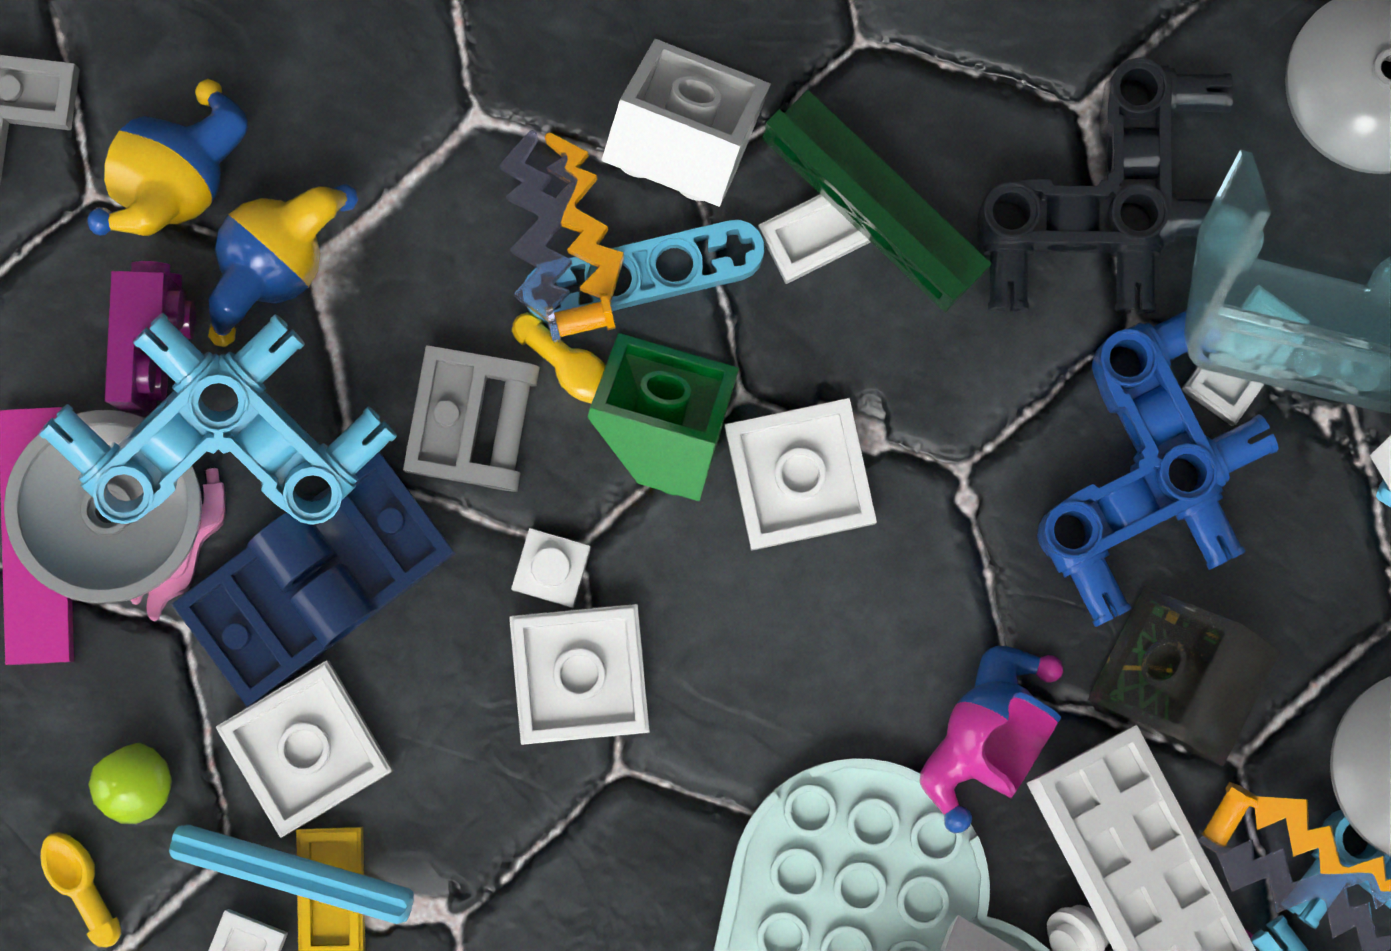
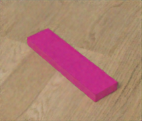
M62 407L0 410V494L5 665L74 662L72 599L49 589L25 568L9 540L4 516L6 487L17 459L27 445L38 435L43 426L51 418L55 419L57 417L56 414Z

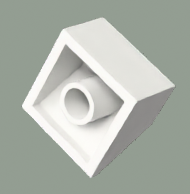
M654 39L619 101L601 161L619 167L633 177L647 178L678 190L689 199L706 201L720 207L737 172L771 83Z

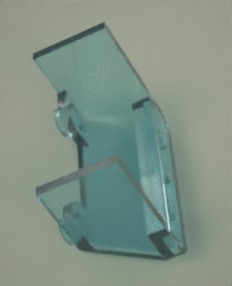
M1240 150L1198 232L1184 327V339L1191 361L1204 370L1379 412L1391 413V256L1377 266L1367 285L1258 259L1257 256L1264 243L1262 229L1271 211L1252 152Z

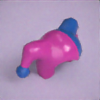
M1008 646L989 648L982 655L975 687L963 695L954 706L948 722L947 735L926 761L920 774V785L944 814V825L948 831L962 833L972 823L971 812L958 803L954 791L958 783L976 779L1011 799L1017 792L1061 719V716L1055 710L1033 697L1027 689L1019 686L1017 676L1035 674L1044 682L1051 683L1057 681L1063 673V665L1059 658L1052 655L1039 658Z

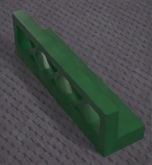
M808 89L785 113L779 109L766 122L763 140L945 313L991 266V263Z

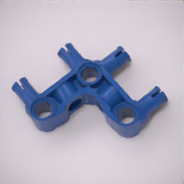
M1201 301L1155 326H1152L1150 323H1138L1128 329L1118 331L1098 347L1092 361L1094 378L1109 413H1117L1137 451L1133 457L1135 464L1130 466V473L1100 488L1092 484L1074 493L1045 514L1038 525L1037 537L1041 549L1052 559L1058 573L1062 572L1064 578L1071 575L1093 618L1092 622L1095 627L1132 609L1105 560V557L1110 555L1107 549L1175 515L1178 521L1183 518L1185 519L1207 562L1206 565L1209 570L1246 552L1239 543L1218 502L1223 499L1221 494L1222 488L1225 487L1226 482L1230 479L1229 473L1269 453L1273 454L1279 448L1274 434L1253 444L1248 443V439L1270 428L1265 418L1260 414L1212 440L1202 431L1170 369V360L1210 340L1214 341L1220 336L1214 320L1195 330H1189V327L1205 320L1206 317L1211 315L1207 306ZM1119 346L1127 347L1137 355L1140 366L1136 376L1123 377L1113 370L1109 360L1112 348ZM1174 459H1184L1190 462L1196 469L1198 479L1193 491H1181L1171 483L1168 473L1169 466ZM1070 515L1079 519L1083 524L1085 540L1081 547L1078 549H1068L1060 545L1054 534V526L1058 517Z

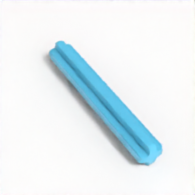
M192 825L178 826L172 836L169 848L170 856L182 862L394 924L406 922L412 911L414 892L410 888Z

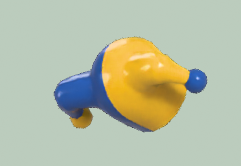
M205 79L198 83L195 89L197 101L202 105L211 107L212 113L194 125L186 127L166 120L143 116L132 119L118 131L106 157L104 182L109 197L126 208L111 212L107 208L99 207L90 212L87 222L94 234L101 236L111 230L149 236L158 232L167 224H179L197 218L210 207L220 186V162L236 148L246 136L249 128L244 111L237 103L222 93L221 85L218 82Z
M348 184L336 186L334 189L315 187L287 202L267 198L245 202L227 215L218 230L215 247L222 276L208 299L209 314L212 322L208 337L215 346L226 347L234 342L236 334L234 326L243 320L248 310L256 301L276 304L294 299L309 288L318 273L321 255L316 234L336 216L338 210L345 212L355 208L359 200L356 189Z

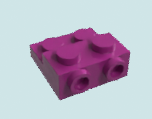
M136 261L131 263V271H111L105 402L123 412L147 417L156 408L157 401H164L166 399L168 375L140 347H136L133 344L135 338L146 327L149 329L151 322L161 313H164L168 320L187 339L194 338L196 328L194 301H187V292L182 289V275L170 273L171 265L162 262Z

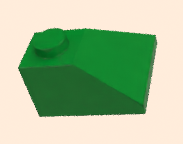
M618 333L591 403L588 419L638 484L661 490L670 495H679L700 502L739 368Z

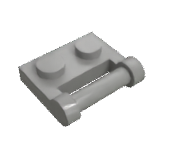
M426 345L403 471L411 474L517 492L521 473L515 471L529 389L530 386H537L540 367L515 360ZM487 378L505 382L490 466L472 463Z

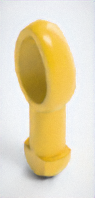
M526 312L517 316L511 329L516 340L521 345L525 343L554 366L561 387L572 397L582 402L592 403L606 367L604 362L590 351L570 348L542 324V319L537 318L532 313Z
M61 832L49 834L44 839L41 848V866L45 877L54 889L72 898L90 931L87 933V936L91 942L97 947L113 946L121 936L120 922L117 917L112 918L94 885L95 864L89 852L70 835Z

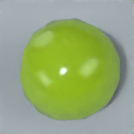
M139 742L122 747L98 762L92 768L88 785L93 803L108 818L121 824H137L155 816L168 801L172 778L168 763L153 748Z

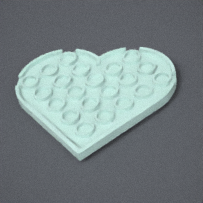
M862 758L834 760L803 770L778 786L755 810L745 826L736 848L714 951H940L947 930L957 915L1020 951L1050 950L1018 927L1000 919L987 916L990 900L988 865L984 849L972 825L962 833L948 831L944 825V814L920 785V773L888 761Z

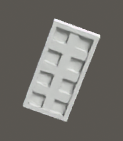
M1137 725L1112 736L1027 782L1034 799L1114 951H1256Z

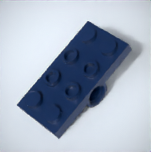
M380 452L356 473L358 481L355 483L356 487L341 501L340 508L333 517L323 523L312 525L298 521L289 513L283 514L256 534L249 541L248 547L171 604L247 707L266 697L456 554ZM329 486L310 501L321 500L328 494L331 487Z

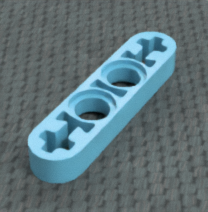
M729 220L611 248L624 252L625 257L622 265L629 270L632 276L628 290L619 296H613L610 304L611 310L615 311L744 280L752 276L760 268L764 257L763 238L752 224L742 220ZM730 235H738L741 244H752L754 250L745 254L744 265L734 266L730 257L711 260V267L715 273L702 275V254L695 242L708 240V253L726 248L727 237ZM670 248L684 250L693 261L691 273L686 279L679 282L665 280L656 269L658 257L663 251ZM577 257L547 263L535 268L527 276L523 285V299L529 313L542 319L546 324H557L554 312L601 302L600 298L589 295L593 302L580 305V293L575 292L560 298L561 308L549 310L545 301L535 302L534 294L543 291L544 280L554 278L557 286L564 288L577 284L576 278L572 273L573 271L585 269L586 281L598 268Z

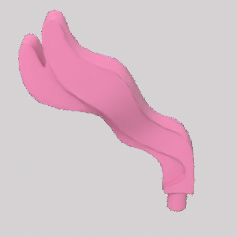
M217 468L206 470L207 484L203 485L204 501L202 504L201 522L190 553L179 569L168 580L148 593L146 608L149 619L152 621L159 620L161 612L169 600L186 593L192 586L200 550L204 541L218 531L224 523L226 514L225 487L219 480ZM143 595L131 599L132 604H139Z

